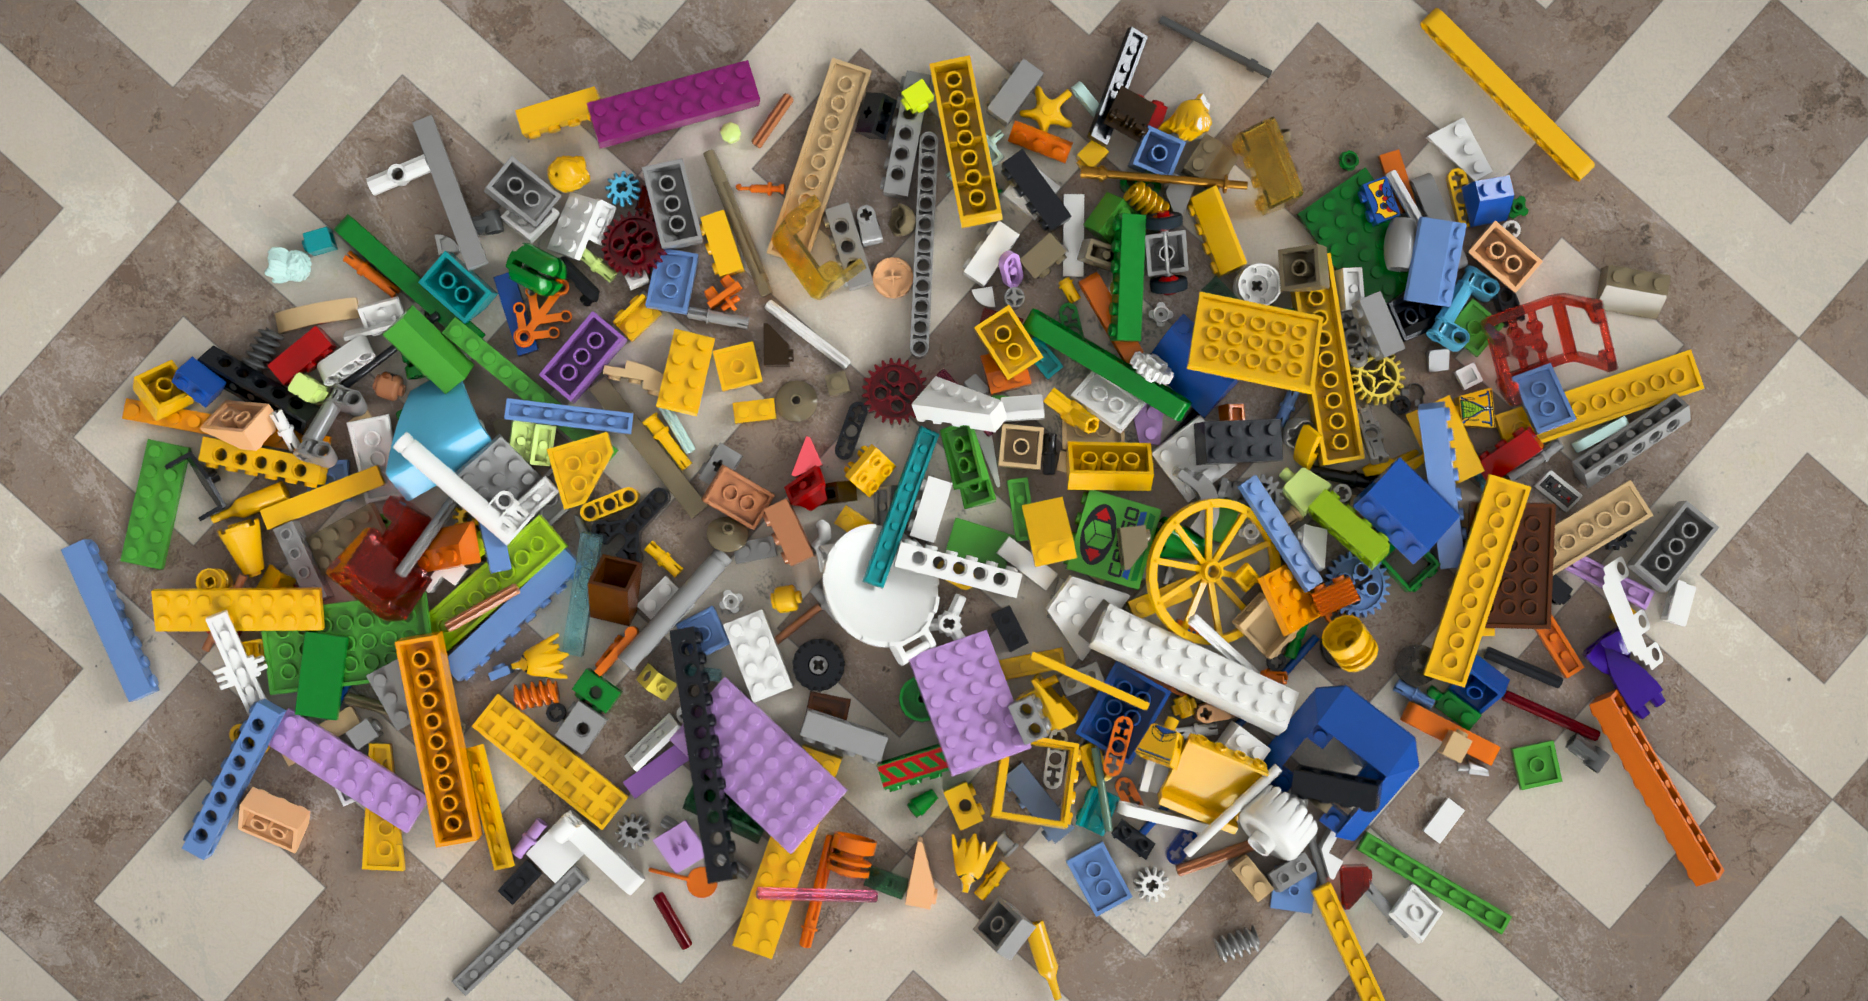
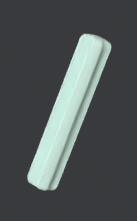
M659 408L686 454L693 452L695 446L675 412Z

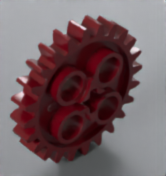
M629 211L626 218L620 214V221L613 219L615 225H607L610 232H603L607 239L601 240V243L605 246L601 250L605 254L603 257L608 261V265L611 268L614 267L613 269L617 273L621 270L623 276H626L629 271L631 277H634L635 272L641 277L643 270H646L649 274L651 266L657 269L655 263H662L663 261L660 256H666L667 253L661 247L654 215L649 217L647 212H644L641 216L640 212L636 211L635 216H633ZM637 228L635 232L629 233L631 229ZM653 238L650 243H645L647 239ZM625 244L622 249L617 250L620 245ZM641 254L639 259L633 260L636 255Z
M890 358L889 364L882 360V367L875 364L876 371H868L871 378H864L868 385L862 386V389L867 390V393L862 394V397L869 399L864 405L872 406L868 412L872 413L875 411V419L882 416V423L889 419L890 425L893 424L894 420H897L898 424L901 425L902 419L909 423V416L916 419L911 404L927 387V385L922 384L927 378L919 377L922 374V370L915 372L916 364L909 367V360L901 364V358H898L897 363H894L893 359ZM890 372L899 374L897 382H890L887 377ZM884 380L894 389L899 387L900 394L908 398L911 402H905L901 397H899L896 394L894 396H891L892 391L883 384H881L880 381ZM908 384H912L916 388L915 393L912 395H907L904 392V388ZM879 388L887 391V395L883 399H878L875 396V392ZM894 401H901L903 403L901 411L896 412L891 408Z

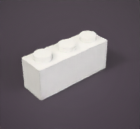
M998 221L996 225L992 223L986 232L989 235L984 242L981 240L974 249L977 253L973 259L969 257L963 265L965 269L963 275L982 288L986 286L999 267L1000 256L1004 252L1011 250L1020 235L1001 221Z
M928 476L927 480L923 479L920 488L923 495L921 500L917 499L913 510L917 514L915 520H910L907 531L911 532L910 536L934 543L953 483Z

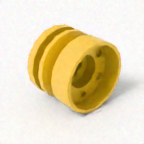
M1343 615L1337 617L1323 631L1322 644L1341 669L1345 671L1357 672L1365 669L1377 656L1378 644L1356 616Z

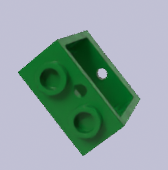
M1389 541L1388 543L1390 544L1389 553L1385 556V558L1396 549V547ZM1428 551L1422 556L1428 565L1406 583L1385 558L1381 561V566L1387 569L1386 572L1405 592L1412 591L1413 593L1422 587L1423 584L1421 582L1426 577L1431 578L1438 572L1437 567L1441 565Z

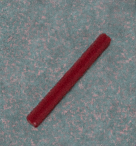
M1507 690L1505 695L1502 696L1503 701L1590 740L1597 741L1599 739L1600 731Z

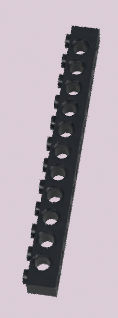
M694 626L671 630L669 633L707 882L711 884L737 879V874H739V865L734 860L736 845L734 840H731L730 832L733 831L731 819H728L727 815L729 801L724 795L726 781L724 776H721L720 768H723L722 757L718 756L717 747L720 746L718 735H715L714 731L716 717L711 712L713 697L708 692L707 686L710 684L708 672H705L704 666L707 663V658L701 647L703 634L701 630L699 631V628ZM692 644L693 652L690 655H686V646ZM691 665L696 666V673L693 676H690L688 673ZM697 685L700 692L694 697L691 690ZM701 706L703 714L697 718L695 716V709ZM704 727L706 735L701 739L698 736V730ZM707 748L709 750V757L704 760L701 757V751ZM707 769H710L713 773L709 781L704 777ZM710 790L716 793V798L712 802L707 797ZM714 811L719 814V820L716 823H713L711 820V814ZM717 832L723 838L720 844H716L714 841V835ZM719 854H723L726 858V862L722 866L717 862Z

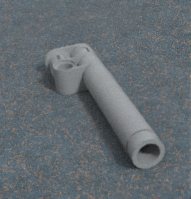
M715 549L711 556L709 555L618 655V658L631 670L635 671L639 663L660 645L661 639L732 560L723 551Z

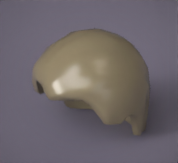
M898 203V206L891 209L892 215L888 226L894 236L900 237L912 233L915 229L916 214L910 207Z

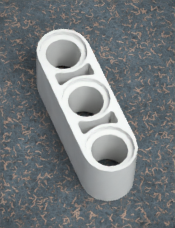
M366 336L354 338L317 364V369L324 385L333 386L335 383H340L375 358V353Z

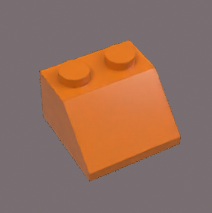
M990 354L980 356L990 396L1031 386L1028 368L1007 380Z

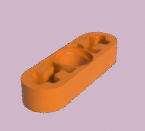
M1121 716L1114 723L1103 764V770L1109 776H1117L1122 771L1134 727L1129 717ZM1123 720H1127V724L1130 725V728L1124 731V735H1128L1127 740L1122 737H1114L1115 732L1120 734L1121 727L1118 726V723H1122ZM1116 740H1121L1125 745L1124 750L1120 753L1115 752L1112 748V744ZM1110 753L1115 756H1122V760L1117 758L1116 765L1119 766V769L1114 770L1113 773L1107 767V764H1111L1113 757H1109Z

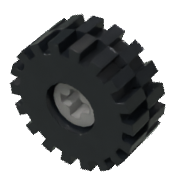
M822 638L812 639L802 644L796 651L792 662L796 680L803 687L811 691H823L832 688L840 681L845 671L843 652L832 641ZM814 660H823L824 663L822 665L824 669L815 670Z

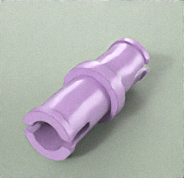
M536 818V821L528 831L523 832L521 840L511 852L516 857L523 858L529 848L538 842L537 838L547 828V823L540 818Z

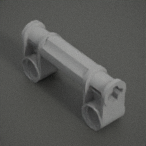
M337 383L332 386L333 391L328 398H325L309 428L303 435L301 445L293 452L294 456L301 461L313 463L324 468L333 467L338 461V456L330 443L323 441L338 413L341 411L358 417L365 414L368 409L359 391Z

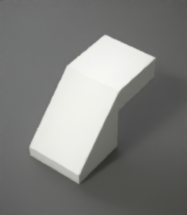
M462 566L434 571L423 589L428 593H434L444 578L453 585L459 586L472 568Z
M1327 828L1318 844L1326 874L1334 880L1343 861L1329 853L1337 837H1335V832Z

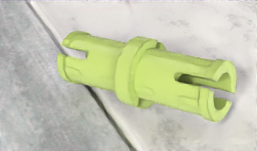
M585 247L580 260L586 263L591 268V271L594 273L596 271L609 283L612 282L618 273L604 262V259L598 258Z

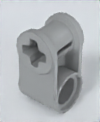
M868 205L861 206L857 211V222L862 246L867 247L883 243L882 233L874 209ZM864 211H866L867 214H871V216H869L868 221H865V218L860 217L863 215Z

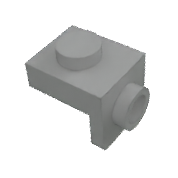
M1158 564L1157 582L1162 585L1172 582L1175 570H1172L1170 566ZM1145 567V570H1144V573H1143V577H1142V579H1145V580H1146V567Z

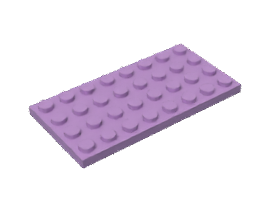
M724 677L711 692L713 697L711 712L716 717L714 731L715 735H718L720 746L717 747L718 756L720 755L723 761V768H720L721 776H724L726 781L724 792L783 848L792 854L848 789L763 710L753 703L727 677ZM701 706L695 710L697 718L703 714ZM682 725L669 740L688 757L684 725ZM704 727L698 730V736L702 739L706 735ZM707 748L701 751V757L704 760L709 757V750ZM710 769L705 771V774L711 779L713 776Z

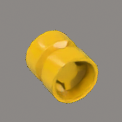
M220 568L204 569L196 577L197 588H231L233 583L231 574L227 570Z

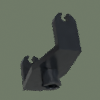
M192 451L166 464L165 468L168 470L188 460L201 484L217 505L216 508L198 518L201 522L223 510L227 505L214 483L221 481L219 475L213 477L217 471L212 469L206 473Z

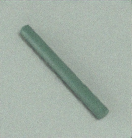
M1096 747L1091 748L1104 830L1105 832L1113 831L1100 749Z

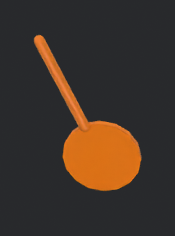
M705 867L693 869L688 877L654 868L648 869L652 873L687 881L689 892L698 898L711 896L718 886V882L708 884Z

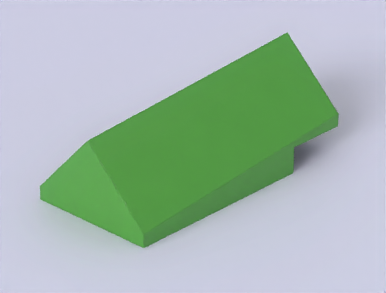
M413 305L382 334L444 394L463 381L475 365Z
M967 425L960 427L949 426L941 429L940 433L954 490L960 489L964 509L995 503L996 497L975 429H970V426Z

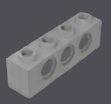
M849 202L825 209L826 216L822 217L826 228L830 227L832 235L829 236L832 248L836 247L839 254L835 256L838 268L843 267L845 273L841 275L844 287L849 286L850 291L873 285V279ZM840 223L847 226L846 231L843 233L835 230L836 226ZM845 243L853 245L852 251L848 253L842 251L841 248ZM850 263H857L859 265L858 271L850 272L848 270Z
M290 521L273 529L299 587H322L323 601L334 597L326 577L322 576L306 541L307 536L300 521Z

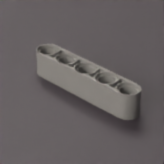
M1426 173L1409 180L1417 207L1423 217L1451 221L1431 173ZM1463 247L1458 270L1468 266V260Z

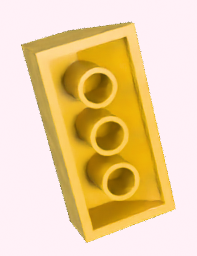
M1217 185L1191 197L1187 210L1189 215L1195 218L1196 224H1194L1197 235H1201L1204 241L1202 248L1206 255L1209 254L1211 259L1209 264L1212 273L1217 274V277L1220 278L1242 269L1247 264V261Z
M1450 395L1434 402L1445 401V408H1450L1451 420L1447 422L1448 428L1453 429L1454 440L1450 441L1451 448L1456 450V461H1453L1454 468H1458L1459 480L1456 481V484L1485 470ZM1418 409L1406 414V418L1424 454Z

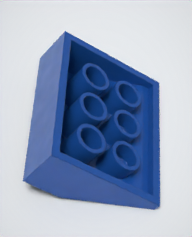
M1183 313L1169 328L1150 355L1156 354L1160 359L1168 363V367L1174 372V377L1167 385L1192 402L1191 407L1205 418L1240 380L1187 369L1194 323Z
M1401 457L1394 461L1353 500V507L1379 532H1382L1389 539V542L1412 564H1415L1460 517V514Z
M1116 661L1104 683L1149 702L1148 709L1143 710L1099 690L1075 734L1107 752L1116 719L1121 716L1129 717L1134 727L1124 762L1131 765L1137 755L1135 753L1137 746L1150 725L1155 723L1172 692ZM1123 720L1122 723H1118V726L1121 727L1120 734L1115 732L1114 737H1122L1127 740L1128 735H1124V731L1129 729L1130 725L1127 724V720ZM1121 740L1113 742L1112 748L1115 752L1120 753L1124 750L1125 745ZM1115 756L1118 759L1122 760V756Z

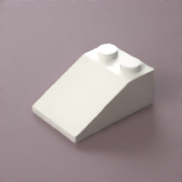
M1233 721L1229 723L1215 742H1220L1231 750L1242 751L1246 756L1253 759L1259 758L1264 760L1271 750Z

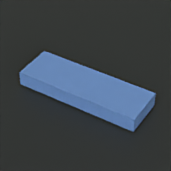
M478 521L490 574L511 570L507 545Z

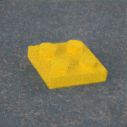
M753 341L713 351L723 392L763 382Z

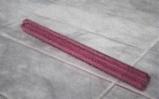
M758 887L756 898L759 900L876 903L878 892L875 890Z

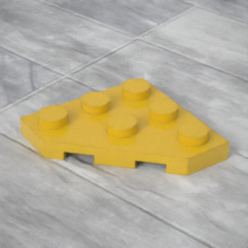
M608 432L546 449L564 510L586 504L614 453Z

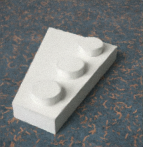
M1464 117L1426 137L1457 168L1463 169L1471 182L1477 181L1493 172Z

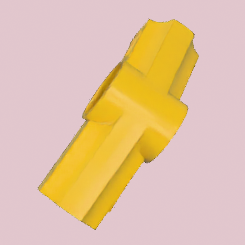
M1053 388L1043 402L1060 415L1059 417L1070 426H1076L1088 434L1096 432L1099 428V419L1089 413L1076 401L1067 398L1056 388Z

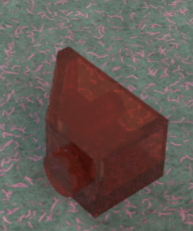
M1343 864L1339 869L1341 905L1345 910H1350L1369 889V882H1372V871L1365 864Z

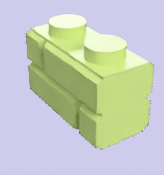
M300 372L295 375L288 386V391L299 396L304 401L316 405L323 404L325 398L330 396V387L325 386L312 376Z

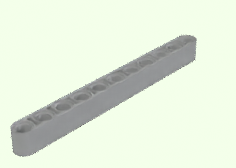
M930 131L921 135L919 143L910 352L917 359L926 357L929 351L938 137ZM930 138L934 140L935 144L932 147H926L923 144L924 140ZM925 159H931L934 164L932 167L927 168L923 166L922 162ZM929 179L933 185L930 188H924L921 185L922 181ZM923 200H929L932 206L924 209L920 203ZM927 220L931 223L929 229L924 230L920 228V222ZM921 241H927L930 247L927 250H921L918 244ZM925 261L929 264V268L921 271L917 267L918 263ZM919 282H925L928 285V289L921 292L916 286ZM919 302H923L927 305V309L924 312H918L915 306ZM917 323L925 324L926 330L923 333L915 331L914 327ZM918 343L925 346V351L921 354L913 350L914 346Z

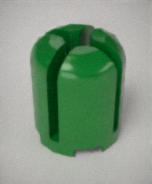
M522 243L524 245L517 251L512 250L506 262V268L509 269V279L541 296H553L561 290L564 284L549 277L556 276L566 280V265L561 259L530 243Z

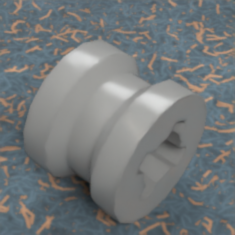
M1012 287L1005 292L1004 304L1006 306L1010 305L1015 310L1023 305L1025 295L1020 288Z

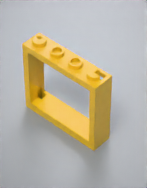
M1042 738L1030 743L1035 746L1069 751L1059 821L1002 812L1009 757L998 760L990 817L1066 829L1068 825H1071L1073 812H1070L1071 804H1074L1076 791H1073L1074 783H1077L1079 771L1076 770V764L1081 759V750L1078 743Z

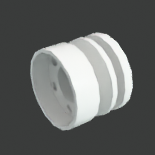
M1257 263L1249 265L1240 270L1234 278L1232 286L1234 296L1239 300L1270 305L1276 301L1281 293L1280 275L1269 264ZM1258 282L1259 285L1257 286V288H1258L1259 290H1254V291H1253V290H1252V288H1253V284H1252V283Z

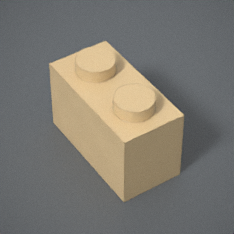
M1246 854L1241 855L1228 865L1257 902L1274 890Z

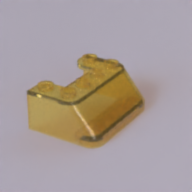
M1274 117L1265 119L1239 132L1235 136L1232 143L1234 152L1241 157L1244 156V166L1247 170L1250 169L1252 175L1250 177L1251 184L1254 189L1257 188L1259 193L1257 200H1255L1258 212L1265 216L1294 205L1303 196V188L1276 119Z

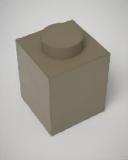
M845 370L825 375L831 398L851 393Z

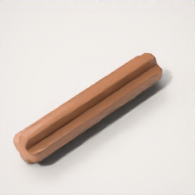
M783 94L753 137L751 142L754 146L758 148L763 146L794 100L789 94Z

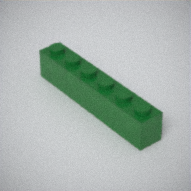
M1121 213L1115 215L1112 223L1115 233L1111 245L1114 258L1111 262L1113 281L1110 284L1112 302L1109 305L1111 323L1108 326V335L1110 336V341L1140 342L1146 215Z

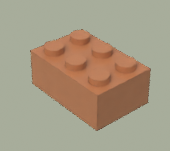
M786 498L764 509L763 519L766 525L772 526L775 532L771 535L776 545H781L784 551L781 553L785 564L796 566L816 556L789 499Z

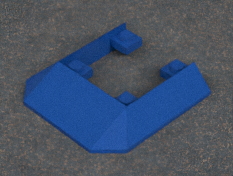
M1347 685L1316 687L1290 718L1287 729L1280 735L1275 736L1267 747L1271 750L1263 760L1267 764L1268 770L1276 764L1283 771L1270 783L1274 787L1281 788L1283 793L1292 787L1293 772L1286 768L1284 764L1306 737L1321 749H1324L1331 739L1335 737L1364 759L1367 763L1358 772L1357 776L1383 781L1380 805L1377 810L1364 812L1360 808L1354 807L1347 814L1332 803L1333 806L1327 814L1324 812L1319 818L1321 823L1336 833L1335 837L1355 841L1420 766L1415 736Z

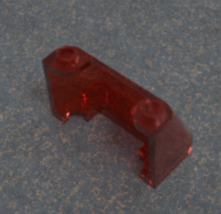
M390 495L382 508L383 515L392 523L368 556L359 551H353L341 563L349 571L380 584H389L395 580L398 575L395 572L396 568L432 520L428 514L410 501H406L404 497Z
M373 527L365 528L329 565L326 574L379 618L385 621L406 620L433 579L421 567H413L406 577H400L395 570L401 561L381 545L383 541L381 532Z

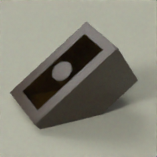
M764 323V366L790 367V362H794V349H790V345L768 323Z
M850 480L826 483L827 501L820 506L858 501L856 486Z

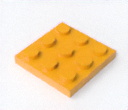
M1286 563L1257 579L1283 636L1292 634L1320 617L1310 594L1313 592V589L1305 593Z

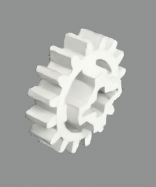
M1138 351L1134 353L1130 360V364L1133 365L1132 367L1137 369L1136 372L1150 383L1154 381L1167 385L1174 377V372L1168 367V363L1164 362L1156 354L1150 355Z

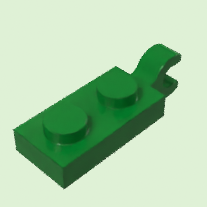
M1431 684L1426 690L1428 696L1437 700L1434 704L1437 709L1468 731L1482 716L1478 710L1448 688L1443 693Z

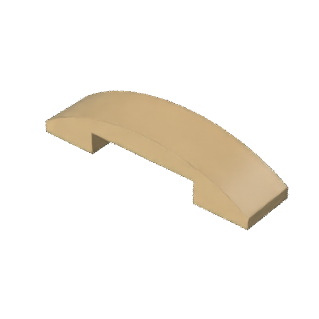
M354 297L324 301L275 313L278 333L284 334L315 325L359 319L360 315L357 310L359 307L358 299Z

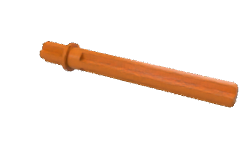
M827 835L825 838L804 925H801L803 930L799 945L804 948L811 947L814 933L818 930L816 926L830 873L826 866L828 861H833L829 858V854L835 853V848L832 847L834 835Z

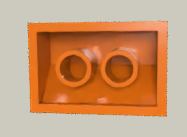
M470 521L441 528L417 561L419 572L428 573L481 563L475 522Z

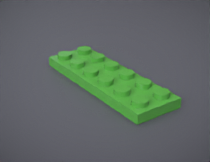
M151 439L147 440L120 561L164 570L188 460L168 470L165 468V465L190 452L191 448Z

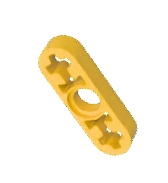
M1455 168L1446 175V183L1455 221L1466 223L1465 220L1462 221L1461 219L1464 216V210L1459 211L1458 209L1464 208L1465 203L1460 204L1456 201L1457 193H1462V189L1459 188L1454 191V188L1457 187L1456 180L1452 181V177L1455 173L1456 176L1461 177L1458 181L1459 187L1469 183L1465 171ZM1468 220V223H1466V228L1470 227V223Z

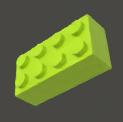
M1324 489L1308 506L1309 516L1322 528L1327 529L1330 535L1368 568L1373 570L1389 553V539L1382 532H1375L1372 529L1373 525L1367 519L1363 518L1361 520L1356 515L1357 511L1349 504L1345 506L1340 502L1341 498L1337 493Z

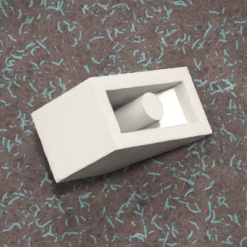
M1304 524L1294 532V535L1317 571L1320 572L1325 569L1327 529Z

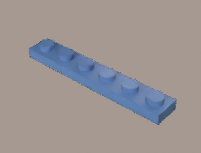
M507 398L504 419L631 434L634 413Z
M1257 475L1250 477L1237 486L1305 593L1309 592L1324 580Z

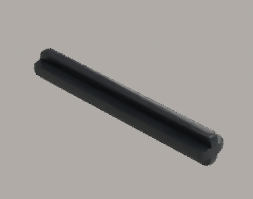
M1487 647L1484 651V658L1547 685L1560 688L1563 683L1562 677L1499 650Z

